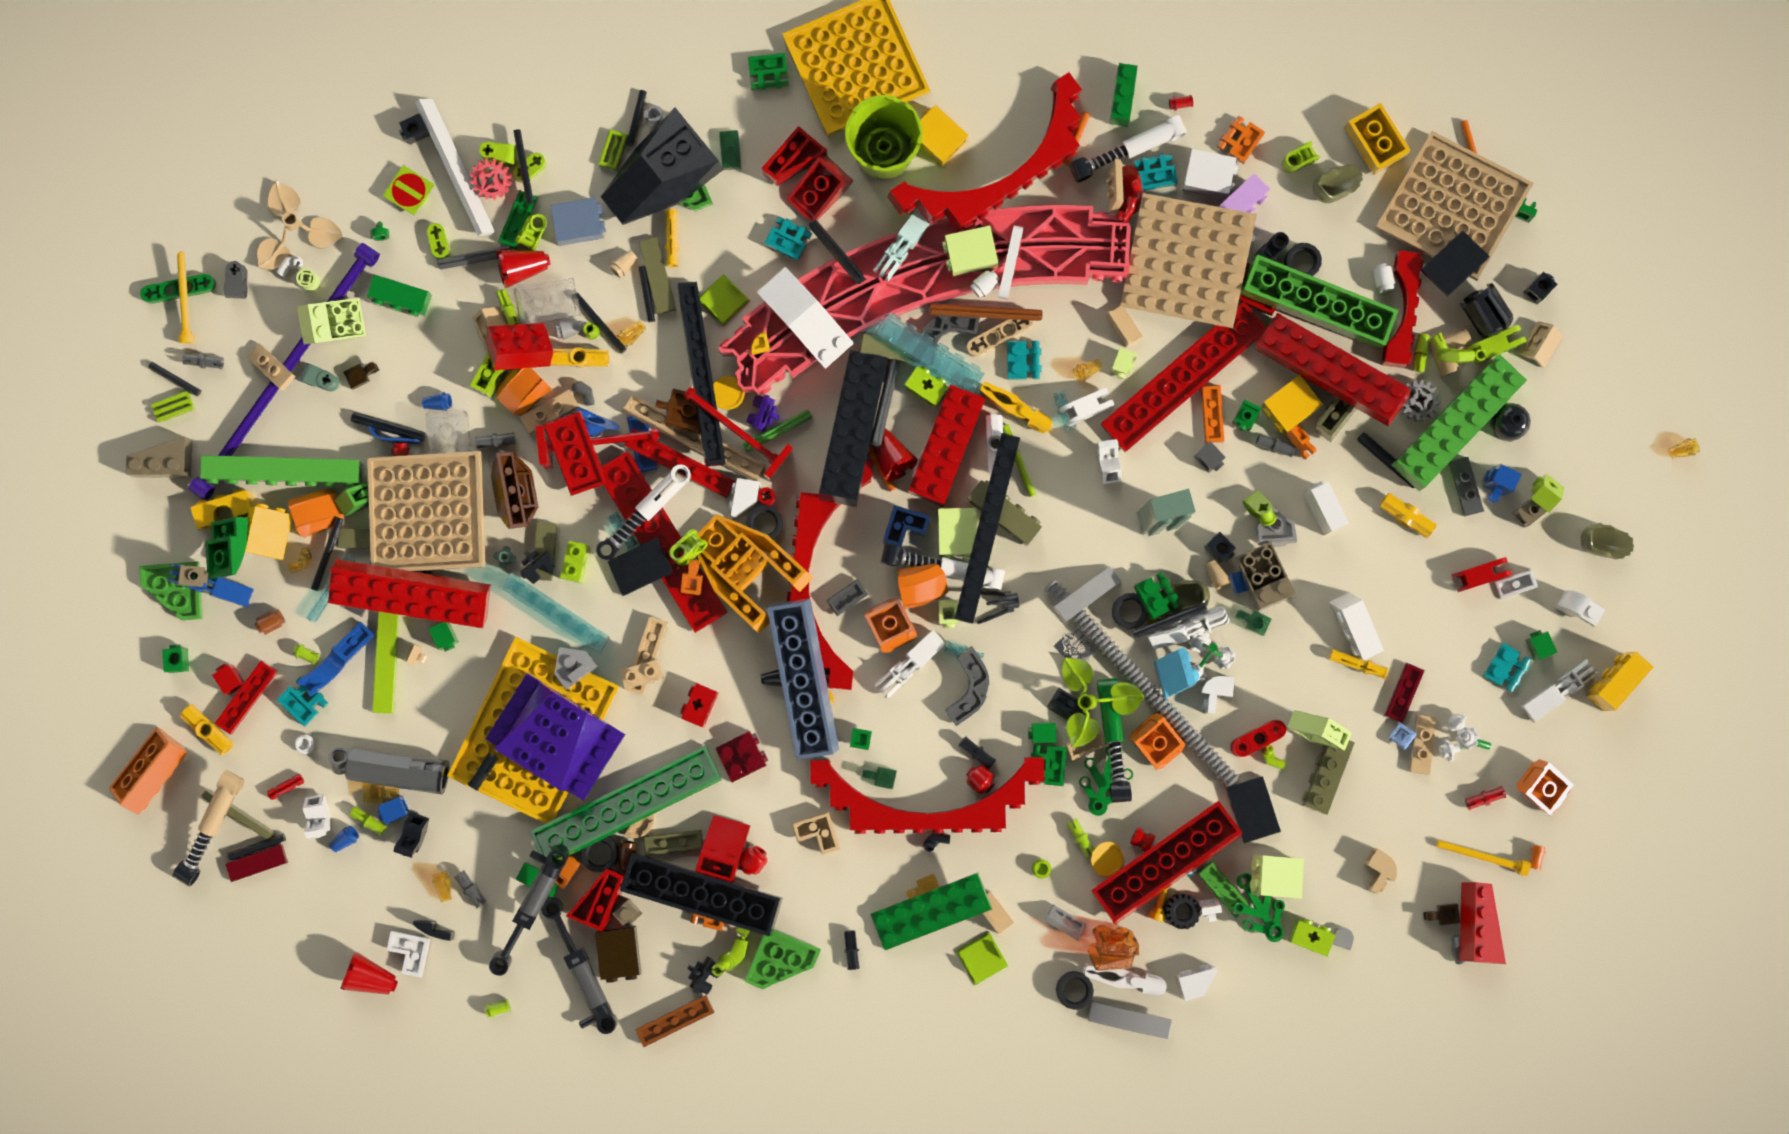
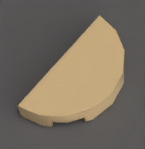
M654 814L630 825L623 835L628 838L645 836L652 829Z

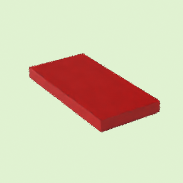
M581 411L544 423L571 496L608 483Z

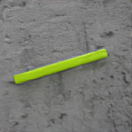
M1009 424L1004 425V434L1013 436ZM1017 449L1016 465L1029 497L1035 496L1037 494L1019 449Z

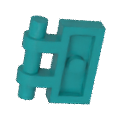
M1161 153L1155 157L1148 158L1145 156L1139 160H1134L1135 168H1143V171H1138L1143 191L1178 184L1175 166H1167L1166 162L1173 161L1172 154L1164 155V153ZM1159 164L1160 168L1150 169V165Z
M779 216L776 223L781 225L780 230L772 227L764 245L799 261L807 245L801 239L805 237L810 240L813 233L807 231L806 227L802 225L800 227L792 223V220ZM789 229L797 234L793 237L787 234L786 231Z
M1007 341V380H1026L1027 372H1032V379H1040V372H1042V365H1040V355H1042L1040 341H1032L1031 349H1026V341ZM1027 356H1032V365H1027Z
M1501 643L1483 676L1498 686H1501L1505 680L1509 683L1506 690L1512 693L1515 687H1518L1521 683L1519 680L1524 672L1528 671L1531 659L1525 656L1522 662L1518 661L1517 658L1520 652L1505 643ZM1512 666H1515L1517 670L1512 677L1508 673Z
M301 685L296 690L293 686H289L277 701L306 727L319 714L314 707L319 704L322 708H325L329 703L324 699L325 696L321 692L314 694L308 702L302 696L305 692H310L306 687Z

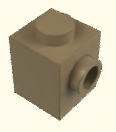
M1530 498L1512 514L1525 528L1534 523L1547 511Z

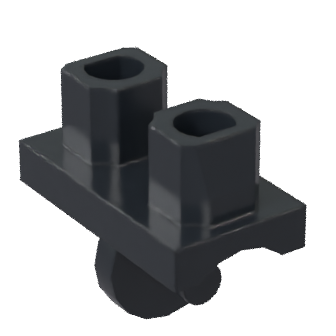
M527 550L523 552L526 558L521 563L524 566L529 562L530 564L520 571V575L523 579L527 578L532 584L541 578L536 571L540 566L547 573L555 568L551 554L547 550L536 559L534 558L539 555L537 550L531 554Z
M709 956L706 957L703 963L698 961L695 967L692 965L687 967L691 971L688 978L692 980L689 987L697 994L701 992L708 995L713 985L706 981L709 975L716 979L718 978L712 973V970H714L712 967L716 962Z

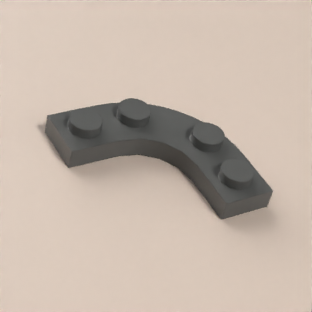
M939 315L928 322L918 338L914 363L933 366L937 343L948 333L958 332L977 336L980 317Z
M972 646L956 656L967 673L969 686L966 693L959 700L945 709L955 726H958L975 714L987 698L986 694L989 685L988 671Z

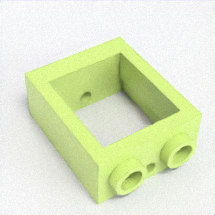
M1294 710L1287 726L1288 729L1310 742L1341 750L1346 749L1352 732L1329 718Z

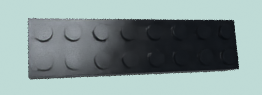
M853 350L849 352L819 489V500L857 507L887 368V357L860 353Z
M631 853L620 889L624 893L766 936H772L783 900V897L700 874L694 870L637 853Z

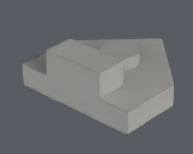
M1274 506L1272 511L1276 515L1275 523L1270 526H1263L1259 522L1256 525L1258 545L1272 542L1273 547H1281L1297 542L1295 523L1282 515Z
M562 647L558 649L555 675L566 690L598 667L587 651Z

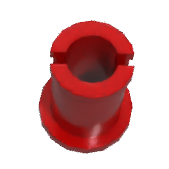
M1192 95L1183 97L1172 96V98H1169L1170 110L1177 111V109L1193 107L1194 105Z

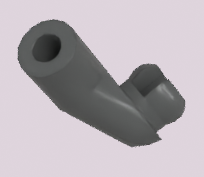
M576 381L572 384V391L584 396L585 406L595 404L590 386L582 381Z
M1460 934L1454 935L1451 938V951L1456 964H1463L1465 962L1459 961Z

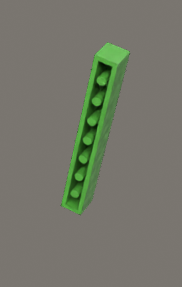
M201 455L200 479L206 480L207 484H218V481H226V484H238V481H246V485H258V482H265V485L276 486L277 482H285V486H297V483H305V486L316 487L317 483H324V487H336V484H344V487L352 488L356 484H361L362 462L360 460Z

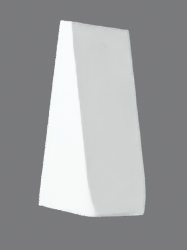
M1532 569L1494 581L1500 600L1538 588Z

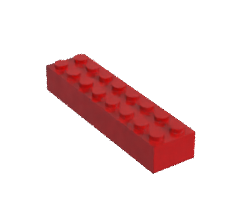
M1279 313L1276 314L1256 343L1259 353L1292 372L1301 375L1304 379L1387 427L1390 426L1410 396L1409 387Z
M336 559L331 567L328 603L483 628L487 620L491 584Z
M1218 800L1091 890L1092 894L1114 925H1116L1242 836V831Z

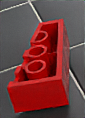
M1461 882L1459 961L1506 964L1492 884Z

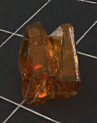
M1105 925L1095 927L1092 932L1096 943H1091L1087 951L1095 970L1131 968L1134 957L1139 955V944L1133 931L1125 927H1117L1116 929Z

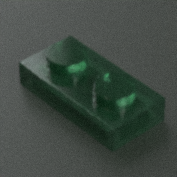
M738 130L719 132L722 168L724 170L742 169Z

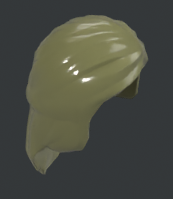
M1346 164L1330 168L1326 172H1321L1314 180V195L1323 203L1338 201L1355 192L1360 187L1363 174L1355 165Z
M1602 523L1591 524L1581 534L1583 549L1595 556L1623 559L1625 556H1629L1630 552H1633V538L1629 536V533L1616 529L1611 525H1604Z
M1184 580L1176 584H1169L1173 592L1179 597L1177 600L1181 606L1174 609L1171 603L1167 606L1170 610L1168 613L1176 614L1204 602L1206 607L1208 606L1210 592L1203 582ZM1162 588V590L1159 591V592L1161 593V595H1162V597H1163V599H1164V598H1166L1167 596H1166V594H1165V592H1164V590H1163V588Z

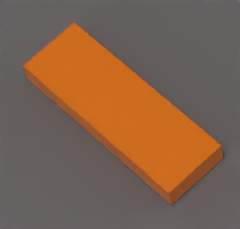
M1221 385L1203 386L1201 388L1204 443L1209 441L1212 443L1224 442Z

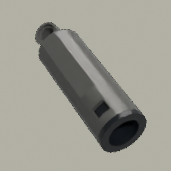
M357 746L351 747L349 752L343 748H336L329 754L332 772L338 775L345 774L346 779L350 781L443 795L447 786V775L450 769L448 760Z

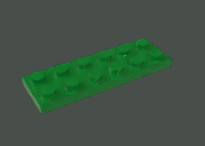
M977 872L873 912L870 915L884 950H888L980 915L993 908Z

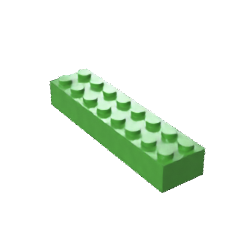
M1258 254L1251 260L1240 295L1377 349L1386 346L1399 311Z
M1498 354L1391 465L1418 491L1426 488L1519 390L1527 379Z

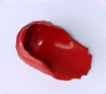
M1126 165L1122 167L1123 203L1119 210L1125 211L1128 196H1134L1138 198L1133 213L1136 214L1140 210L1144 191L1142 190L1138 171L1132 165Z

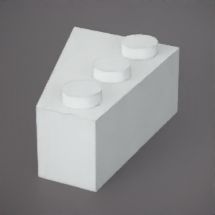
M1348 592L1329 602L1343 629L1345 637L1351 644L1350 649L1355 657H1359L1364 661L1384 651L1362 599Z

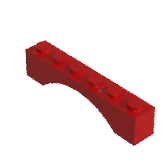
M1399 250L1395 254L1393 274L1402 291L1403 314L1397 332L1386 346L1383 347L1381 362L1383 366L1405 368L1408 363H1411L1412 352H1410V346L1413 345L1415 338L1412 330L1417 322V315L1414 314L1415 308L1419 304L1417 290L1420 289L1422 282L1419 274L1424 266V260H1421L1422 253Z

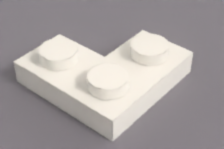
M397 931L390 932L386 951L406 954L401 974L422 977L430 938Z

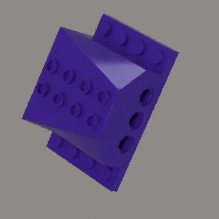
M527 673L485 739L496 745L495 750L560 791L567 790L584 801L626 734Z

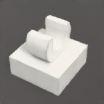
M1217 897L1198 901L1202 916L1206 915L1209 922L1216 921L1215 913L1222 912Z

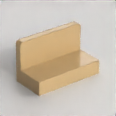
M499 306L481 309L472 317L486 350L485 339L488 326L508 325Z
M1119 306L1113 311L1107 312L1106 318L1126 347L1143 337L1124 307Z
M1538 321L1519 353L1522 357L1535 360L1540 367L1544 368L1561 341L1562 335L1554 325Z
M989 891L987 896L993 909L983 914L997 933L1001 935L1014 921L991 891Z

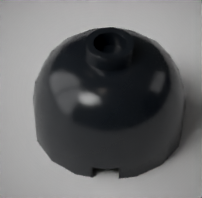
M1516 403L1504 404L1490 420L1495 436L1508 442L1523 437L1531 424L1530 414L1526 408Z

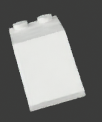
M786 267L757 291L758 295L792 330L825 369L854 344L822 305Z

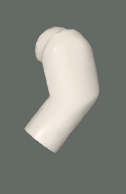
M298 256L287 257L283 260L276 273L285 277L290 269L302 267L303 260Z

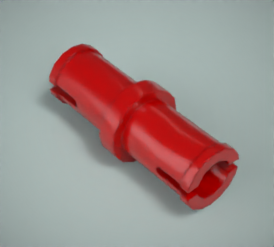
M1500 786L1487 792L1485 790L1481 791V794L1465 798L1464 800L1467 803L1468 810L1482 805L1488 806L1491 802L1506 798V794H1504V788Z

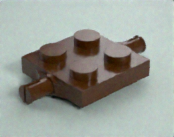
M673 388L668 402L656 400L655 407L666 410L665 426L700 434L696 403L691 399L688 401L683 395L686 391Z

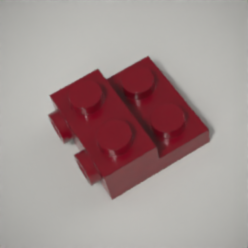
M748 731L715 748L732 783L767 766L768 758L764 750L760 752L757 746L760 742L756 733L752 734L751 731Z

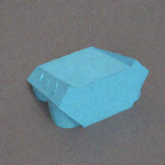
M1185 647L1153 662L1164 698L1178 694L1196 685L1199 679L1198 671L1191 667V656Z

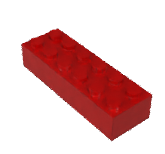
M951 384L949 385L908 494L944 507L986 398Z

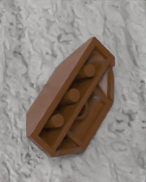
M515 452L496 453L494 455L491 481L497 514L508 529L528 527L539 508L532 470L517 457Z

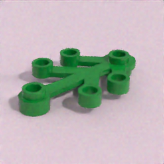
M1108 746V747L1105 748V752H1106V754H1107L1108 757H1109V756H1110V753L1108 752V750H1109V746ZM1108 757L1102 776L1096 767L1095 759L1087 758L1084 761V766L1089 769L1099 787L1097 795L1090 786L1091 780L1089 777L1083 776L1079 779V785L1084 788L1090 799L1088 804L1089 811L1096 816L1105 814L1108 805L1112 803L1110 796L1105 798L1106 791L1112 783V779H1110L1112 767L1109 765L1111 760ZM1088 760L1093 761L1092 767L1087 766L1086 763ZM1129 768L1124 769V772L1128 770L1131 773L1130 777L1126 779L1130 780L1133 777V771ZM1084 778L1088 780V784L1086 786H1083L1081 784V781ZM1097 802L1101 803L1102 805L1100 810L1095 809V804Z
M1249 873L1240 874L1236 879V883L1239 888L1245 890L1255 908L1237 902L1232 905V912L1234 914L1243 913L1260 918L1265 924H1256L1253 920L1247 919L1242 922V929L1244 931L1253 930L1263 933L1270 942L1280 941L1284 935L1280 921L1285 903L1282 900H1275L1271 904L1272 896H1263L1261 903L1257 895H1251L1250 881L1252 880V875ZM1242 878L1245 879V885H1243L1241 882ZM1277 902L1280 904V909L1276 907ZM1270 904L1272 909L1274 910L1272 920L1269 916ZM1237 905L1240 906V911H1239V912H1238L1237 909H1236V906H1237ZM1247 922L1250 923V928H1249V929H1248L1247 926H1246V923H1247ZM1272 929L1275 930V936L1271 933Z

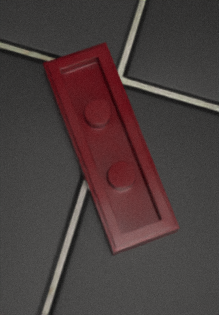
M1405 663L1385 711V717L1399 723L1404 722L1425 670Z
M283 844L226 863L225 865L230 881L234 882L286 864L288 860Z

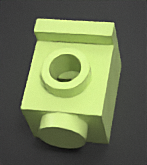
M1120 347L1110 371L1114 373L1113 376L1124 379L1127 373H1131L1134 365L1131 360L1135 361L1138 354Z
M939 600V625L943 624V628H955V624H959L958 620H954L958 600ZM950 611L952 617L946 618L945 612Z

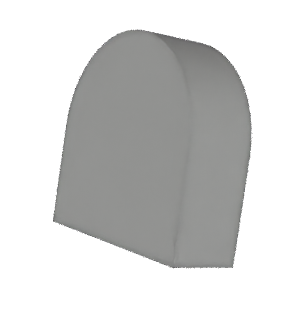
M1338 928L1334 932L1336 936L1333 945L1351 950L1354 941L1353 933L1347 928Z

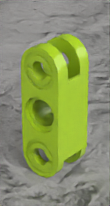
M1520 325L1511 327L1496 336H1491L1467 347V349L1485 350L1478 353L1479 358L1484 357L1485 359L1483 361L1475 360L1474 364H1480L1498 354L1526 343L1525 337L1510 342L1508 336L1522 330Z

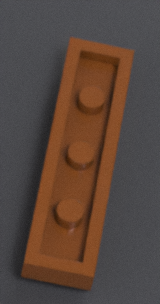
M706 994L635 1029L644 1048L713 1014L715 1011Z

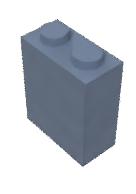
M596 197L550 205L556 242L559 246L604 239L603 233L606 232L605 222L601 221L600 214H603L602 204L598 203Z

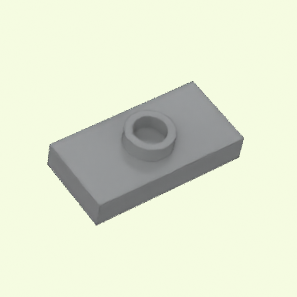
M1054 904L1044 920L1077 941L1081 938L1086 926L1084 922Z

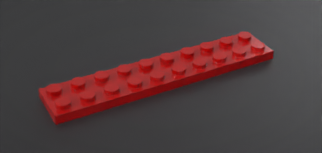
M1243 301L1237 306L1233 328L1215 325L1100 425L1113 440L1117 439L1118 446L1126 453L1257 341L1267 327Z
M628 451L602 466L608 482L604 486L626 522L628 521L627 518L632 517V513L637 512L635 507L652 491ZM663 507L649 521L646 519V522H642L641 526H638L636 531H633L640 545L659 538L674 572L662 578L695 633L728 614L700 567L698 574L703 575L701 594L681 593L682 574L684 572L688 573L689 564L679 566L670 556L671 547L682 537ZM684 552L679 553L677 558L682 557Z

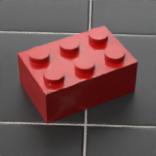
M544 323L488 326L485 344L494 370L549 367L551 365L554 351Z

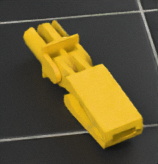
M987 382L982 384L980 394L1005 414L1027 421L1026 427L1029 426L1039 433L1045 434L1051 429L1052 419L1039 411V408L1033 411L1015 394ZM993 394L1006 398L1010 404L1002 403Z

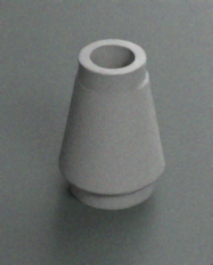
M581 320L559 321L558 324H554L558 339L563 338L564 340L584 332Z

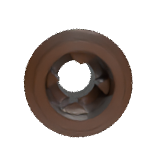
M620 841V845H618L619 869H627L631 853H635L637 849L634 841Z

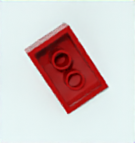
M827 155L818 156L785 200L808 222L818 221L846 192L854 180Z

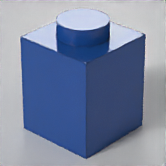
M397 797L379 805V811H377L381 822L384 821L385 824H390L410 814L404 797Z

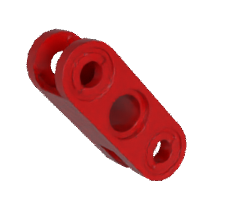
M1507 557L1451 574L1453 578L1460 577L1463 586L1457 589V592L1513 575L1511 569L1498 574L1495 573L1494 567L1507 563Z
M1280 720L1268 721L1234 739L1230 744V750L1237 757L1248 756L1284 737L1287 730L1286 725ZM1274 726L1277 727L1276 733L1273 731ZM1256 733H1260L1263 737L1260 744L1254 741ZM1240 744L1243 745L1242 751L1239 749Z

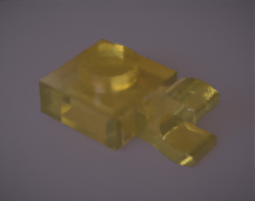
M363 783V803H384V797H399V789H385V786Z
M934 873L916 880L917 887L905 892L910 899L938 888L939 885Z

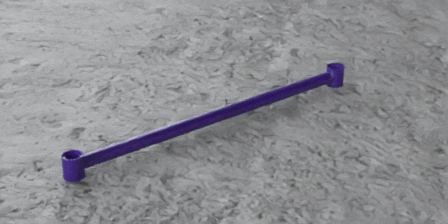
M361 243L354 253V257L357 260L327 302L343 300L365 267H373L376 264L380 253L367 244ZM301 337L283 365L292 372L311 344L304 345L303 338ZM272 381L269 382L218 456H232L279 390ZM199 476L195 477L188 486V491L202 500H208L215 490L212 484H207L206 480L200 479Z

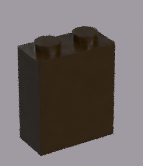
M637 927L596 932L600 980L606 979V983L617 982L618 978L625 977V980L637 979V975L642 973Z

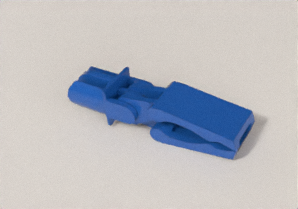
M173 563L172 567L179 569L180 565ZM170 570L169 574L178 577L179 572ZM194 572L190 574L192 580L197 579V574L195 578H193ZM167 578L168 582L178 585L177 579ZM223 578L208 579L207 583L213 584L212 587L203 583L202 588L184 586L201 593L203 591L210 592L209 595L243 607H248L254 592L253 588Z

